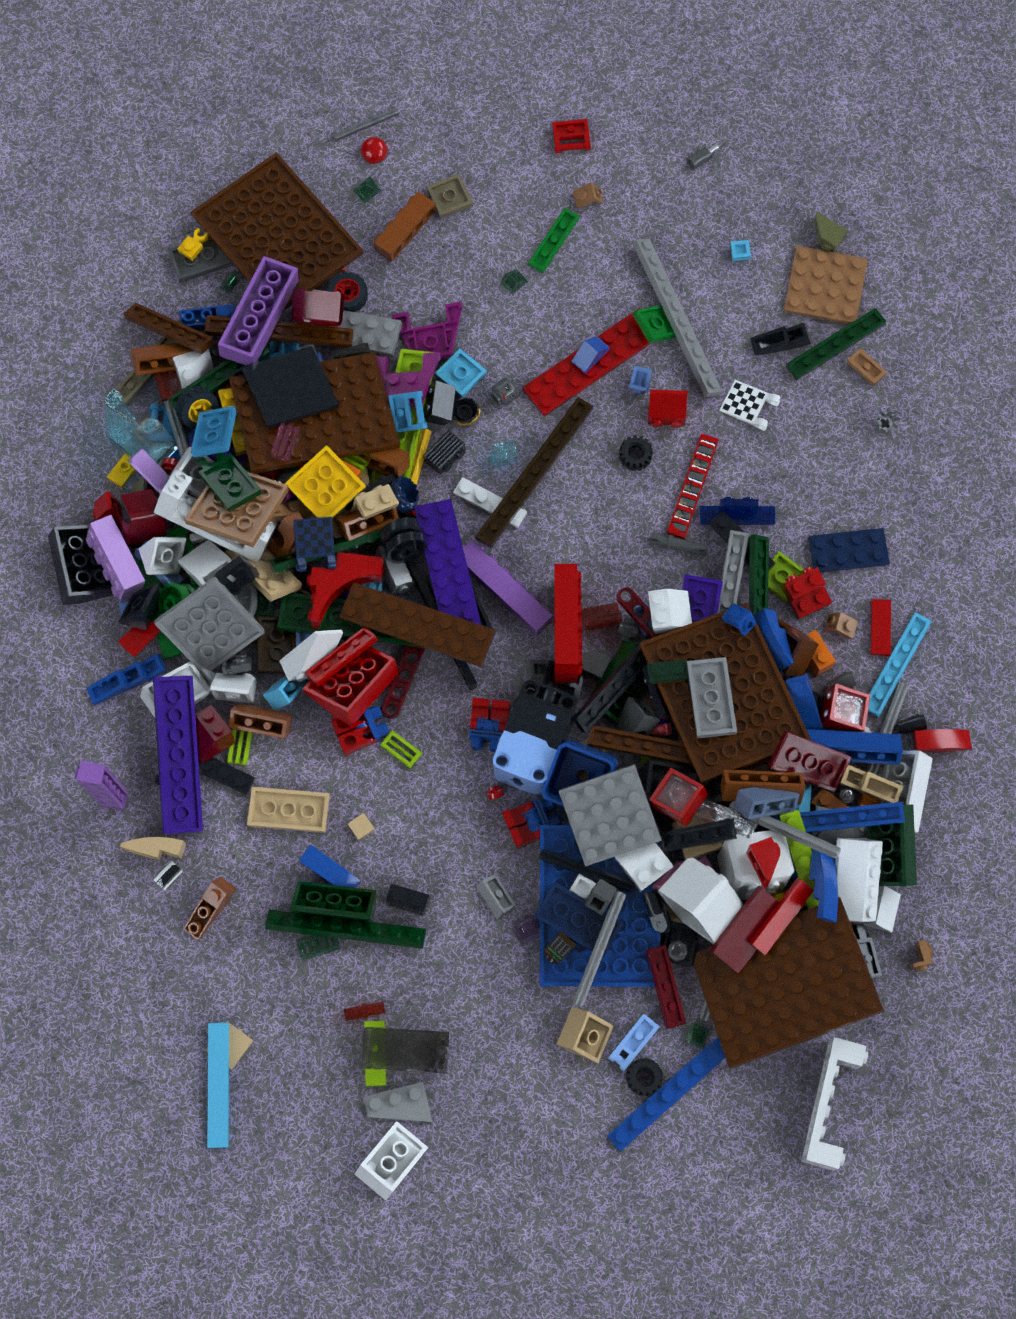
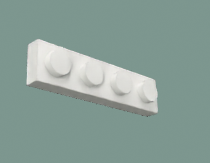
M463 477L453 491L454 495L489 514L493 513L503 499ZM521 508L510 522V525L519 528L527 515V511Z

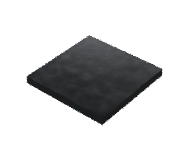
M312 346L241 367L268 430L339 408V403Z

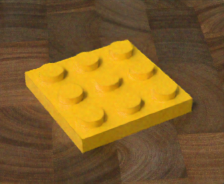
M327 445L285 483L288 485L289 490L316 518L332 517V519L356 495L366 488V485Z

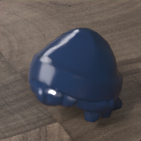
M399 476L390 484L399 502L396 510L401 513L415 511L414 507L418 506L420 492L416 490L417 485L410 478Z

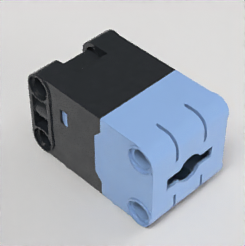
M534 680L524 682L493 757V770L496 780L537 796L542 795L541 792L558 746L568 739L574 723L572 717L576 714V699L573 695Z

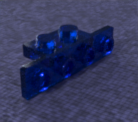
M725 497L720 499L719 506H700L701 525H709L722 511L737 525H775V507L758 506V499H753L752 497H744L742 499Z

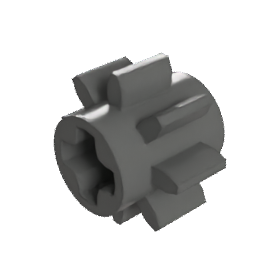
M889 408L886 409L885 413L880 411L878 413L880 418L875 420L879 424L878 429H883L886 433L889 432L890 428L895 430L897 428L895 423L900 421L895 415L897 412H892Z
M625 618L624 622H618L615 634L619 635V640L629 642L630 639L634 640L636 638L638 626L634 625V620Z

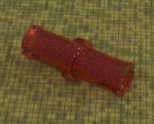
M383 1001L367 1005L361 1003V1006L344 1008L346 1021L358 1018L368 1019V1016L385 1014Z

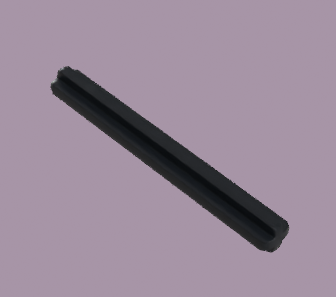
M542 849L539 859L597 881L602 879L615 888L629 893L633 890L634 883L591 866H585L583 863Z

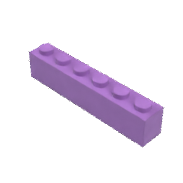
M471 540L463 548L469 574L533 634L538 636L553 621L552 611L547 606L543 607L533 593L529 594L519 580L515 581L511 577L512 574L506 568L502 569L495 557L492 555L488 556L481 544H475Z
M81 760L80 766H77L75 771V778L80 785L101 806L124 811L129 793L106 765Z

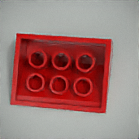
M369 647L319 687L310 680L302 690L335 718L353 726L397 676L395 658Z

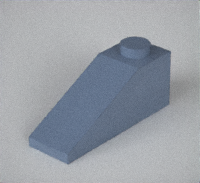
M757 787L739 789L734 807L747 819L777 815L796 810L800 794L798 792Z

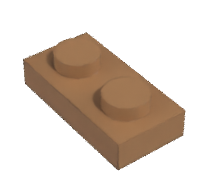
M861 348L847 360V364L873 387L887 374V371Z

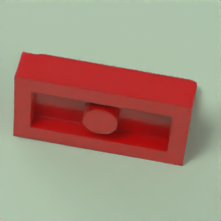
M151 621L147 631L132 627L118 643L125 651L136 657L161 630Z

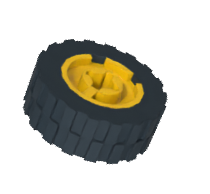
M203 386L189 387V389L184 390L179 395L175 411L177 417L187 427L196 429L199 412L219 409V403L217 398L207 388Z

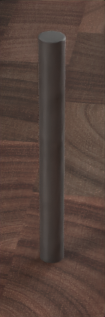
M394 108L337 132L332 136L337 141L399 115V111L397 108Z

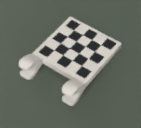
M735 380L719 411L765 431L768 421L757 417L765 401L778 406L780 396L764 392Z

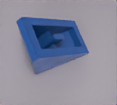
M597 336L587 339L574 356L572 363L586 374L610 350V347Z

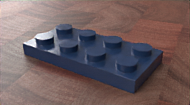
M884 528L808 537L813 569L818 567L820 573L890 564Z
M554 882L534 917L558 932L561 931L568 938L588 950L593 951L607 913L604 912L603 915L598 914L585 906L586 900ZM618 919L602 958H604L623 925V922Z

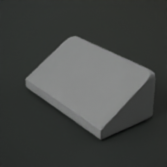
M496 874L480 881L476 886L496 919L517 907Z

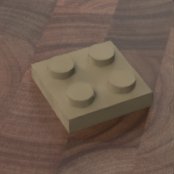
M460 174L426 186L431 200L435 202L440 219L473 206V201Z

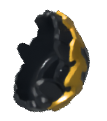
M462 397L454 402L452 418L459 425H470L478 419L481 409L473 398Z

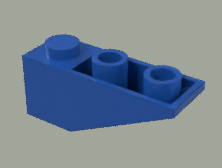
M234 304L180 310V323L195 330L205 331L207 315L232 317L235 307Z

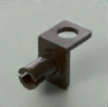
M306 565V571L304 572L297 571L295 567L289 568V571L302 583L299 591L312 595V592L305 588L307 575L311 573L312 566Z

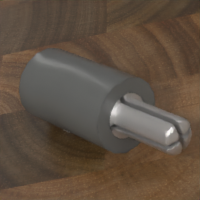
M715 144L709 149L706 147L702 148L688 157L687 163L694 170L712 158L711 154L719 150L718 145Z
M844 789L838 794L837 798L849 806L854 800V793L850 789Z

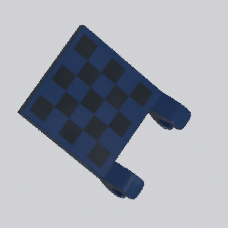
M332 517L293 520L296 570L300 572L306 571L305 558L326 556V568L335 569L336 560L334 555Z

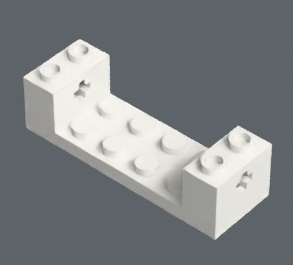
M175 469L161 491L154 513L258 563L271 541L279 521L268 523L254 547L187 525L184 519L197 501L196 498L187 494L193 478Z
M836 1037L828 1042L801 1162L833 1171L844 1165L846 1156L843 1153L844 1148L823 1143L819 1140L823 1139L826 1127L823 1126V1122L829 1116L830 1106L827 1104L834 1094L835 1086L832 1083L833 1079L838 1076L839 1065L856 1070L863 1066V1064H866L868 1052H866L865 1045Z

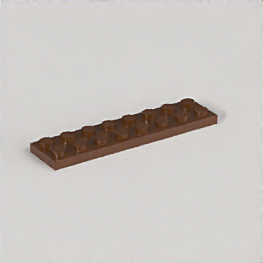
M354 582L339 616L340 619L367 627L368 629L479 667L483 666L496 632L494 629Z

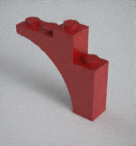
M338 552L337 559H335V569L312 567L311 573L307 575V585L310 586V591L312 592L311 603H313V609H309L308 621H311L312 628L320 629L322 619L329 606L342 593L351 589L353 582L360 585L371 582L382 583L384 558Z

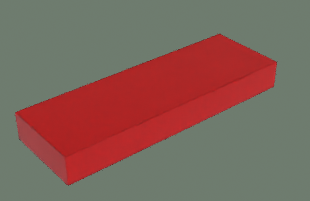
M872 599L870 655L890 656L891 600Z

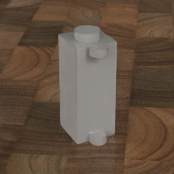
M383 545L379 546L374 556L384 558L383 575L391 594L397 592L399 594L405 593L409 590V587L416 584L412 580L406 564L390 562L386 556L385 547Z

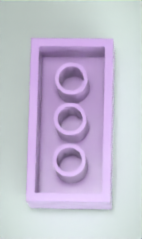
M112 515L90 523L86 541L90 548L93 547L95 559L104 569L103 575L107 581L110 580L114 596L118 597L120 602L131 598L133 593L143 589L145 579Z

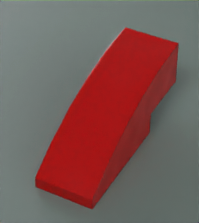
M969 730L914 731L912 734L914 751L940 753L972 749Z

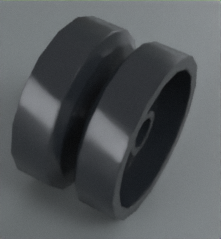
M410 517L399 518L386 524L380 530L379 537L390 562H409L425 552L424 549L427 548V544L416 519Z

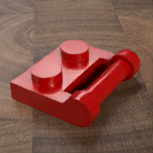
M587 119L552 122L555 154L569 150H591ZM584 139V142L560 144V141Z

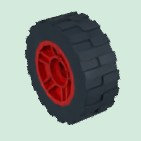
M343 272L331 279L332 281L329 282L327 291L344 294L343 310L356 312L365 306L368 300L367 285L358 274Z

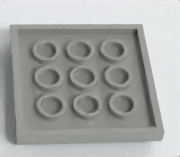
M213 577L154 620V624L201 672L204 668L212 671L265 633L264 628L216 577Z
M635 764L559 790L585 866L662 840Z

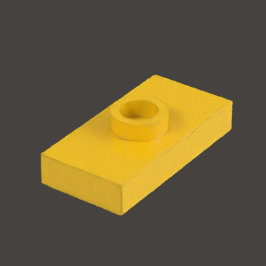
M131 449L125 452L107 476V479L122 489L136 472V469L128 461L136 453Z

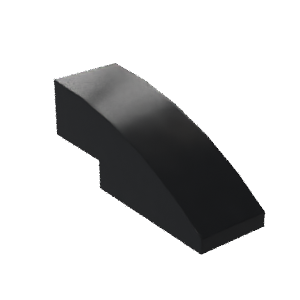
M805 323L789 328L783 326L750 338L755 355H765L811 344Z

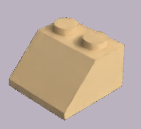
M571 1007L557 1045L599 1064L614 1026L589 1011Z

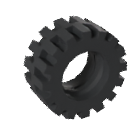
M633 435V438L627 437V440L623 441L619 450V459L622 465H625L627 469L631 468L632 471H635V469H638V471L642 470V468L645 469L650 464L653 455L651 443H648L646 438L643 439V436L637 438V435ZM633 447H638L642 449L644 455L640 459H633L628 455V451Z
M643 1058L634 1061L626 1073L628 1087L632 1092L640 1096L654 1094L661 1087L663 1081L662 1069L652 1059ZM643 1068L650 1070L653 1074V1081L647 1086L640 1085L636 1080V1073Z

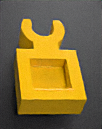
M200 228L194 231L193 238L188 235L177 248L179 253L191 261L203 249L201 243L206 242L209 238L207 233L199 236L201 234Z

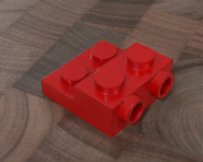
M812 566L801 571L803 575L798 577L795 574L785 579L786 583L781 585L797 619L832 604L824 587L826 583L818 567L815 569Z

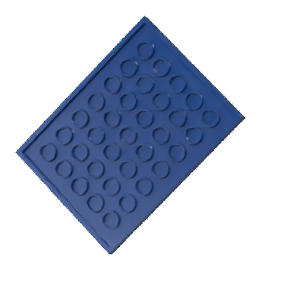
M540 825V852L542 849L584 864L571 825ZM614 857L588 865L631 881ZM540 859V905L554 882L570 890L579 874ZM586 877L597 884V880ZM660 877L641 892L635 885L630 893L617 888L616 891L626 895L617 918L623 922V925L604 958L601 959L591 986L655 987L646 949L660 946V933L656 932L652 927L642 896L654 890L652 886ZM611 902L609 903L608 907H607L606 910H605L606 913H608V910H609V908H610ZM540 921V986H579L592 951L570 939L576 944L575 947L559 964L556 962L552 964L544 957L546 953L543 950L559 932Z

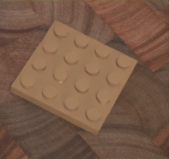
M797 245L783 312L845 324L857 320L868 259Z
M246 471L261 489L262 494L231 512L227 511L206 485L184 519L185 523L254 547L289 491L288 485Z

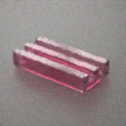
M281 423L271 451V457L290 461L300 427L296 426L293 428L292 425L285 426V423ZM286 431L279 454H276L283 432ZM290 432H294L287 454L283 456Z

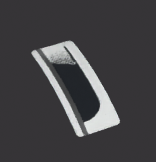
M171 861L154 881L166 890L183 871Z

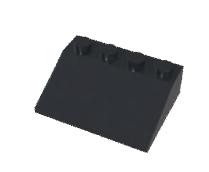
M90 525L55 526L48 535L63 605L81 604L114 595L111 590L112 584L110 580L107 581L103 575L104 569L95 559L93 547L90 548L87 544L86 537Z

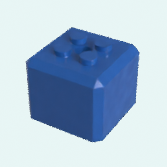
M568 739L558 746L541 793L544 799L564 806L559 794L560 789L613 772L617 769L618 760L616 756ZM579 770L587 771L588 778L586 780L578 778L577 773Z

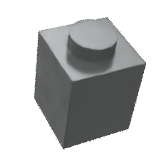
M599 879L585 906L603 915L617 888Z

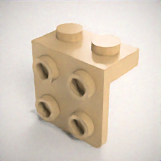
M389 484L385 486L379 485L370 492H361L356 495L350 512L359 509L365 520L397 507L399 502Z

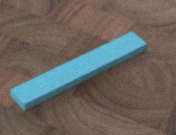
M916 612L913 614L869 693L871 696L868 713L877 718L879 717L931 624V620Z
M208 1023L207 1148L229 1147V1023Z

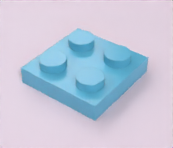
M459 349L435 373V376L443 383L455 386V393L462 398L487 374V370L462 349Z

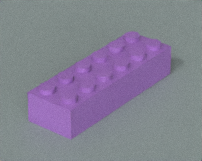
M263 256L218 343L219 355L221 357L245 366L258 361L293 289L299 281L298 268Z

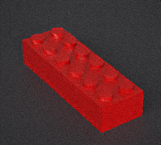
M554 564L555 683H578V676H582L581 571L577 570V564Z

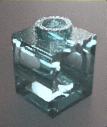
M513 439L491 446L490 460L492 464H496L497 469L518 462V453Z

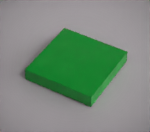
M662 305L638 309L632 313L649 344L676 338Z

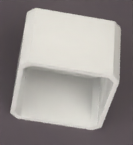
M770 830L736 835L737 839L724 841L717 857L720 872L728 879L730 886L737 892L740 900H748L758 885L763 886L746 854L750 844L772 837L774 843L776 842L779 845L781 853L768 887L764 889L772 896L783 892L794 872L785 836Z
M694 858L686 859L658 890L679 920L713 944H715L744 905L737 896V892L730 886L726 877L722 874H717L710 866H705Z

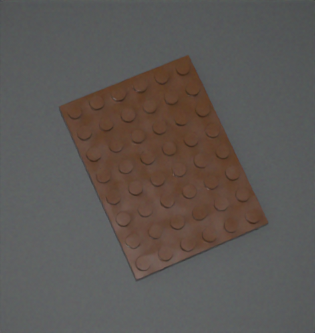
M277 152L190 212L195 221L249 283L263 256L298 268L299 281L294 289H305V291L311 292L364 254L363 249ZM292 292V294H291V296H290V298H289V300H288V302H287V304H286L284 310H286L288 307H290V306L292 305L293 292Z
M375 352L320 361V365L339 403V408L269 430L244 375L229 377L251 473L257 474L305 465L326 445L340 459L400 448V441Z
M747 602L744 603V604L739 605V606H741V607H743V608H745V609L751 611L750 608H749V606H748V604H747ZM727 610L639 643V647L700 784L721 777L724 770H739L772 757L784 731L811 740L757 623L746 636H743L738 628L723 621L722 615ZM726 657L737 734L697 738L687 661Z
M838 897L837 922L830 923L817 918L818 906L797 913L768 953L764 955L756 950L739 974L710 951L712 947L694 953L693 965L729 1069L885 1012L840 897Z

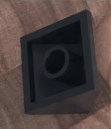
M154 583L133 593L118 622L122 625L147 631L158 609V598L160 595L158 584Z

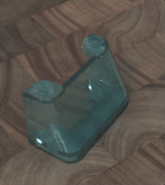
M113 388L107 394L104 404L105 429L108 440L130 458L143 448L161 466L162 459L170 457L178 449L164 425L155 418H148L140 425L133 421L136 418L135 414L127 407L121 393Z

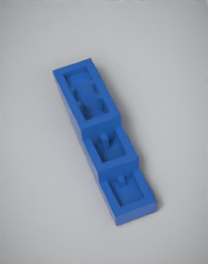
M155 654L141 663L135 662L122 671H114L86 689L93 705H96L152 680L153 677H158L167 672L161 656Z
M813 849L809 879L815 881L813 898L819 900L817 918L835 923L837 922L838 884L834 858Z

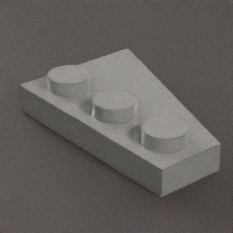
M423 1082L364 1097L367 1114L370 1118L432 1122Z

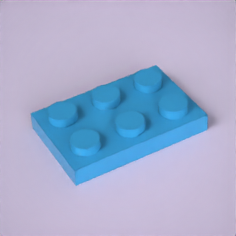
M234 406L199 412L191 448V454L194 458L229 451L237 412Z

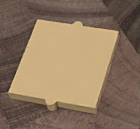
M229 1023V1068L232 1070L253 1040L242 1033V1029H237Z

